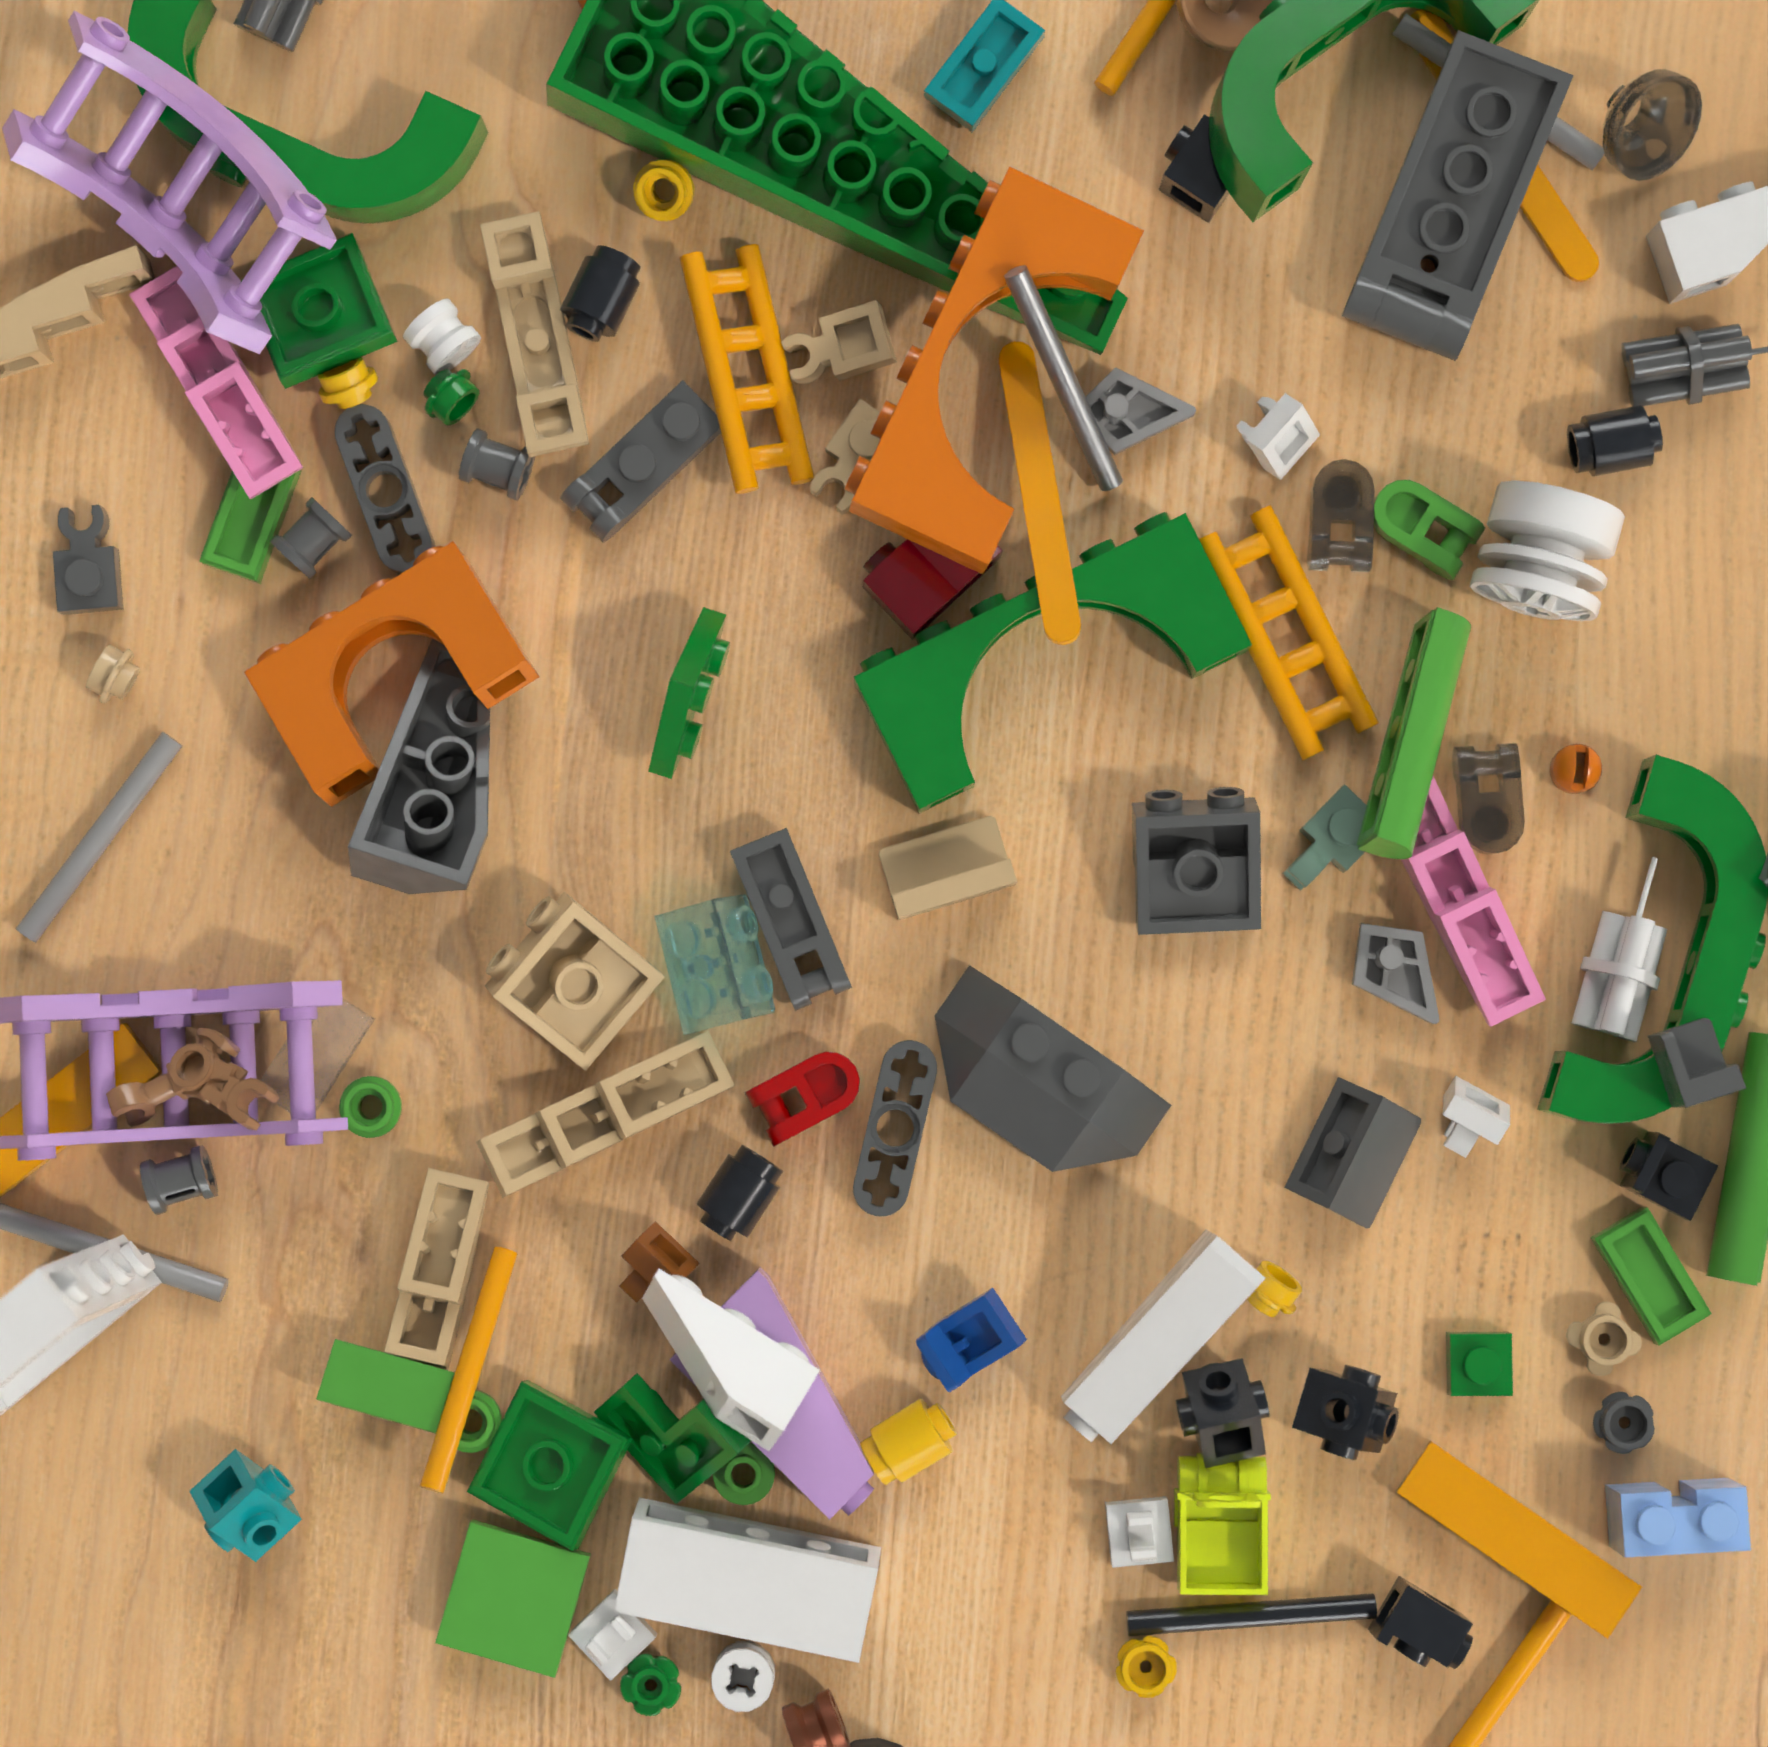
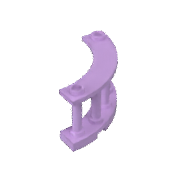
M74 11L68 22L77 50L82 55L44 116L39 115L33 119L13 109L2 127L11 161L55 182L82 200L86 199L90 192H92L119 211L121 215L116 222L119 227L132 236L153 257L163 258L166 253L183 272L177 283L195 307L206 332L260 354L272 337L266 320L261 313L262 304L260 299L298 242L303 237L331 250L337 241L329 222L324 216L327 212L326 207L319 199L307 191L288 166L260 137L215 98L167 63L130 41L128 33L115 22L104 17H97L94 21ZM107 66L141 86L146 91L108 152H100L97 155L69 138L66 129L101 72ZM168 105L199 129L203 135L162 197L155 196L130 177L131 170L128 166ZM223 151L250 182L212 240L206 242L185 222L186 214L184 209ZM266 204L278 228L241 282L231 269L233 265L231 255Z
M295 981L228 986V988L155 990L138 991V993L100 995V993L2 997L0 998V1024L12 1023L13 1035H19L23 1135L0 1136V1149L17 1148L18 1160H39L56 1158V1146L285 1134V1146L323 1144V1131L348 1130V1117L316 1119L312 1020L318 1019L317 1007L343 1005L342 981ZM280 1010V1021H286L291 1120L259 1122L261 1125L257 1131L249 1130L233 1120V1123L189 1125L188 1099L184 1100L177 1095L163 1102L164 1127L117 1129V1117L111 1113L106 1093L116 1087L113 1031L120 1030L119 1019L153 1017L154 1029H160L163 1075L167 1073L166 1064L171 1062V1058L177 1050L186 1045L185 1027H191V1015L222 1013L223 1025H229L230 1040L240 1048L236 1058L230 1056L231 1062L248 1071L244 1079H257L254 1023H260V1011ZM81 1020L82 1032H88L92 1131L49 1133L45 1034L51 1033V1022ZM257 1098L253 1099L248 1107L249 1116L258 1121Z

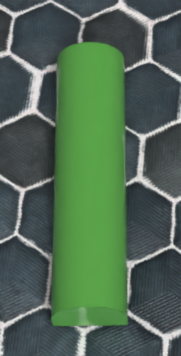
M1437 607L1414 625L1356 844L1358 845V850L1391 859H1408L1412 857L1471 631L1470 622L1456 613Z
M1749 1032L1741 1073L1746 1089L1738 1091L1706 1276L1757 1286V1283L1761 1282L1768 1242V1034Z

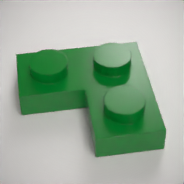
M703 607L669 680L648 772L672 779L681 757L692 759L703 728V724L693 721L695 711L703 714L714 683V678L709 677V674L717 677L721 675L730 648V642L721 639L726 614Z
M638 1373L594 1411L600 1420L633 1437L628 1452L675 1504L679 1503L738 1455L752 1441L715 1418L704 1398L678 1419L664 1403L661 1396L651 1389Z

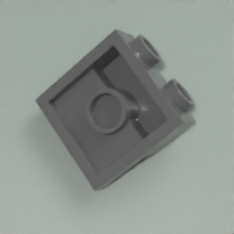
M1235 787L1210 789L1207 791V799L1183 800L1182 793L1179 791L1155 790L1146 793L1145 802L1132 803L1133 863L1135 867L1136 928L1138 935L1261 929L1260 810L1255 797L1244 798V791Z

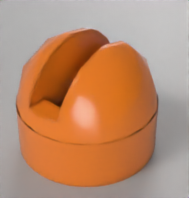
M1571 744L1560 749L1550 763V775L1553 783L1560 790L1569 794H1579L1590 790L1598 783L1602 774V763L1599 755L1591 747L1584 744ZM1576 753L1585 755L1583 783H1574Z

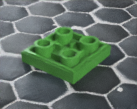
M473 1519L469 1524L435 1643L555 1678L591 1553L581 1550L571 1551L557 1543Z

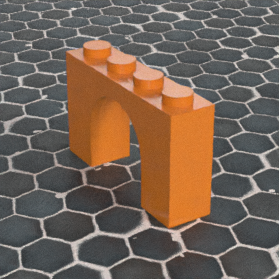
M454 541L444 547L436 546L424 551L415 559L411 568L393 579L387 578L373 583L364 590L360 600L342 611H332L320 616L310 625L307 633L289 644H278L267 649L259 656L257 664L244 671L311 788L331 807L373 782L379 771L378 764L350 717L347 705V689L351 674L364 654L378 643L399 635H422L442 643L472 692L487 709L540 677L469 560Z

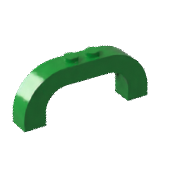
M134 0L129 16L127 33L130 41L158 57L199 86L196 75L197 53L217 9L211 0ZM137 85L140 94L143 96L146 90ZM425 91L407 130L395 144L379 154L366 158L350 159L329 154L226 107L274 151L310 194L324 204L327 210L326 216L355 223L395 221L414 215L437 203L464 178L473 165L489 133L481 115ZM168 105L159 117V121L171 136L184 148L192 152L203 133ZM223 151L210 169V172L216 177L238 187H243L245 180L249 181Z
M1273 0L1260 14V22L1243 37L1235 49L1217 87L1211 105L1209 117L1210 149L1220 179L1227 191L1248 218L1255 222L1300 188L1313 162L1284 128L1276 109L1275 89L1374 16L1394 8L1409 7L1422 9L1441 17L1457 32L1459 30L1497 45L1525 24L1539 0Z
M1656 754L1642 761L1625 818L1665 830L1682 840L1695 855L1704 881L1702 905L1663 1031L1701 1018H1708L1712 1022L1722 1052L1730 1028H1737L1746 1012L1748 993L1743 992L1742 988L1748 968L1755 969L1765 948L1766 935L1759 931L1766 910L1768 888L1759 877L1766 860V853L1759 832L1750 815L1739 800L1724 785L1695 767ZM1652 1048L1641 1056L1621 1064H1609L1569 1051H1555L1537 1110L1575 1121L1608 1124L1626 1123L1652 1117L1671 1108V1104Z

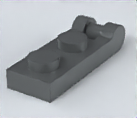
M682 380L586 473L574 480L562 493L560 499L573 512L580 510L592 522L590 530L602 542L609 540L721 433L717 415ZM609 481L623 494L611 506L598 494Z
M782 829L731 850V856L795 1011L811 1005L812 1001L810 998L833 989L836 995L852 988L788 829ZM817 950L823 967L801 975L794 959Z

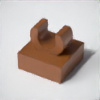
M655 1221L621 1255L634 1270L619 1287L637 1303L644 1296L658 1269L663 1270L669 1275H680L687 1278L700 1263Z

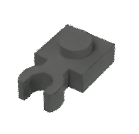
M92 505V524L89 528L82 531L77 530L75 527L74 511L69 508H60L59 529L70 540V550L53 551L57 612L62 615L124 610L119 549L114 546L101 547V540L106 536L110 522L107 511L100 505Z

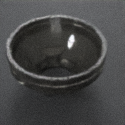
M1657 69L1638 76L1625 86H1620L1606 104L1608 111L1603 123L1602 135L1604 155L1608 162L1621 174L1637 181L1652 179L1670 169L1683 156L1698 130L1702 114V98L1697 85L1683 74L1668 69ZM1641 99L1636 117L1624 126L1629 113Z

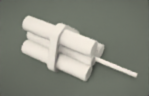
M1652 857L1636 916L1625 917L1602 911L1590 957H1583L1580 967L1581 970L1586 972L1571 1024L1637 1042L1650 991L1657 990L1660 978L1655 973L1668 930L1655 925V921L1642 917L1658 858Z

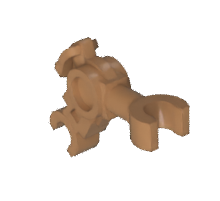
M199 1028L196 1033V1044L184 1045L176 1051L171 1058V1062L166 1064L167 1073L145 1084L139 1082L126 1083L106 1093L112 1115L117 1117L125 1113L127 1123L131 1127L151 1119L156 1112L155 1106L178 1095L184 1100L191 1097L199 1098L208 1105L211 1103L227 1115L229 1114L233 1120L245 1128L256 1131L261 1124L249 1116L248 1107L251 1101L263 1096L267 1100L276 1103L280 1097L274 1089L256 1078L244 1079L248 1073L247 1070L232 1062L229 1064L225 1063L221 1056L222 1052L224 1051L236 1058L240 1048L228 1037L210 1028Z

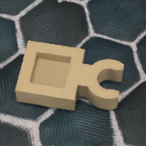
M877 300L819 318L823 332L822 336L813 338L804 333H795L782 341L783 348L788 353H794L801 349L809 350L810 358L808 363L804 367L790 371L791 378L800 384L815 381L822 375L825 367L832 366L834 376L840 381L897 363L882 305Z
M862 399L858 400L825 448L826 453L838 461L834 467L822 469L813 478L810 491L816 497L822 492L824 486L831 482L839 483L845 488L859 456L871 461L881 439L871 435V431L880 412ZM846 490L843 498L836 506L837 511L842 515L849 511L854 494Z

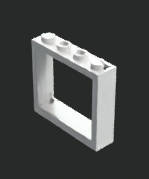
M123 1234L37 1268L0 1299V1416L162 1283L153 1272L155 1263L149 1253L142 1255L133 1242L129 1241Z

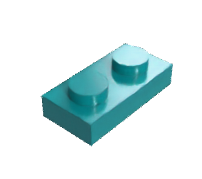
M992 0L925 88L924 98L973 133L1044 39L1045 29L1005 0Z

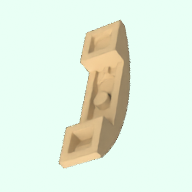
M540 212L480 224L491 281L496 291L517 392L516 401L527 454L529 457L588 445V434L565 318L560 311L561 300Z

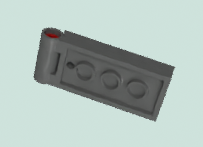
M1458 30L1361 265L1342 317L1451 360H1457L1574 75ZM1430 259L1433 261L1435 271L1425 272L1421 268V260Z

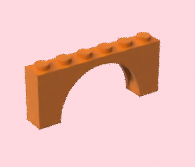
M1010 166L1001 185L992 180L988 182L974 213L984 218L981 228L975 239L966 235L963 236L948 268L958 273L956 281L949 294L940 290L937 291L922 323L933 328L923 350L914 345L911 346L897 376L898 380L907 385L897 405L887 400L885 401L873 426L871 435L881 439L871 461L859 456L844 490L854 494L849 512L982 575L991 561L1014 508L994 497L976 482L963 467L946 436L939 408L938 386L943 357L959 331L975 315L996 301L1012 295L1004 275L1015 267L1026 265L1037 289H1075L1111 300L1144 233V230Z

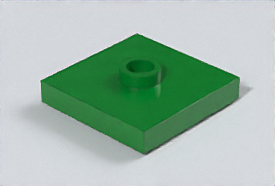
M353 233L337 239L331 250L320 246L287 260L260 299L262 304L261 313L272 334L266 347L278 378L285 389L398 342L360 246Z
M524 1380L521 1381L467 1492L565 1548L574 1551L579 1549L633 1437L537 1384Z

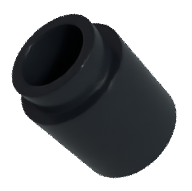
M603 245L597 246L592 256H585L560 308L562 314L568 318L567 328L580 337L594 342H599L601 336L615 337L640 285L636 278L641 269L640 265L626 254Z
M1642 405L1582 416L1581 423L1568 425L1567 428L1568 450L1574 471L1576 473L1589 471L1593 477L1651 466L1654 460V453L1662 451L1663 448L1659 420L1656 415L1648 416Z
M741 1145L735 1156L727 1155L696 1203L705 1211L700 1222L729 1241L733 1239L736 1232L749 1237L780 1189L776 1182L783 1173V1170L750 1148Z

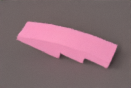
M175 266L129 295L157 339L159 348L186 390V396L250 499H253L304 467L231 342L206 332L195 307L177 283L183 272L178 266Z
M1433 776L1412 857L1401 860L1459 974L1486 1023L1492 1027L1545 1001L1546 998L1496 889L1489 887L1464 831L1457 828Z

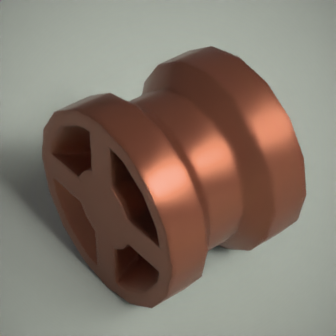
M829 1689L817 1693L814 1701L801 1706L793 1702L782 1707L783 1718L793 1747H851L840 1711Z

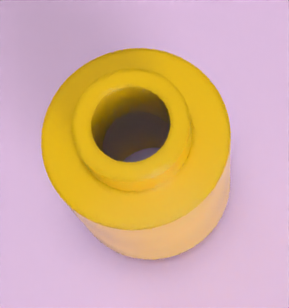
M920 1398L870 1429L871 1436L861 1441L860 1445L870 1466L884 1485L889 1484L895 1479L902 1483L952 1453L953 1449L949 1439L956 1436L957 1432L939 1403L929 1407Z

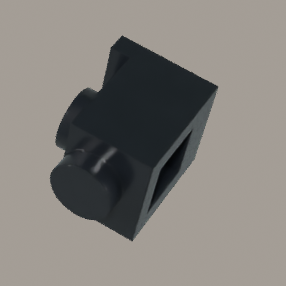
M1398 1576L1378 1610L1377 1618L1373 1619L1368 1628L1375 1639L1386 1646L1393 1635L1396 1636L1398 1639L1393 1647L1424 1667L1428 1665L1432 1658L1447 1668L1450 1666L1456 1669L1465 1659L1473 1642V1636L1468 1634L1473 1626L1469 1619L1401 1576Z

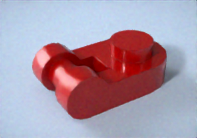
M823 1052L802 1061L744 1093L753 1109L759 1106L770 1127L765 1130V1133L774 1147L848 1107L855 1100L859 1092L860 1077L856 1066L849 1058L840 1053ZM796 1086L807 1108L791 1116L780 1094Z

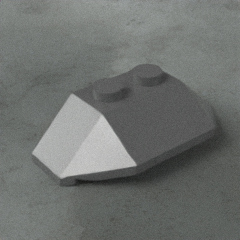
M970 965L935 1014L950 1101L1052 1172L1137 1156L1171 1107L1170 1103L1126 1070L1022 998Z

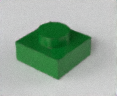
M1446 1332L1447 1394L1450 1396H1513L1512 1333Z

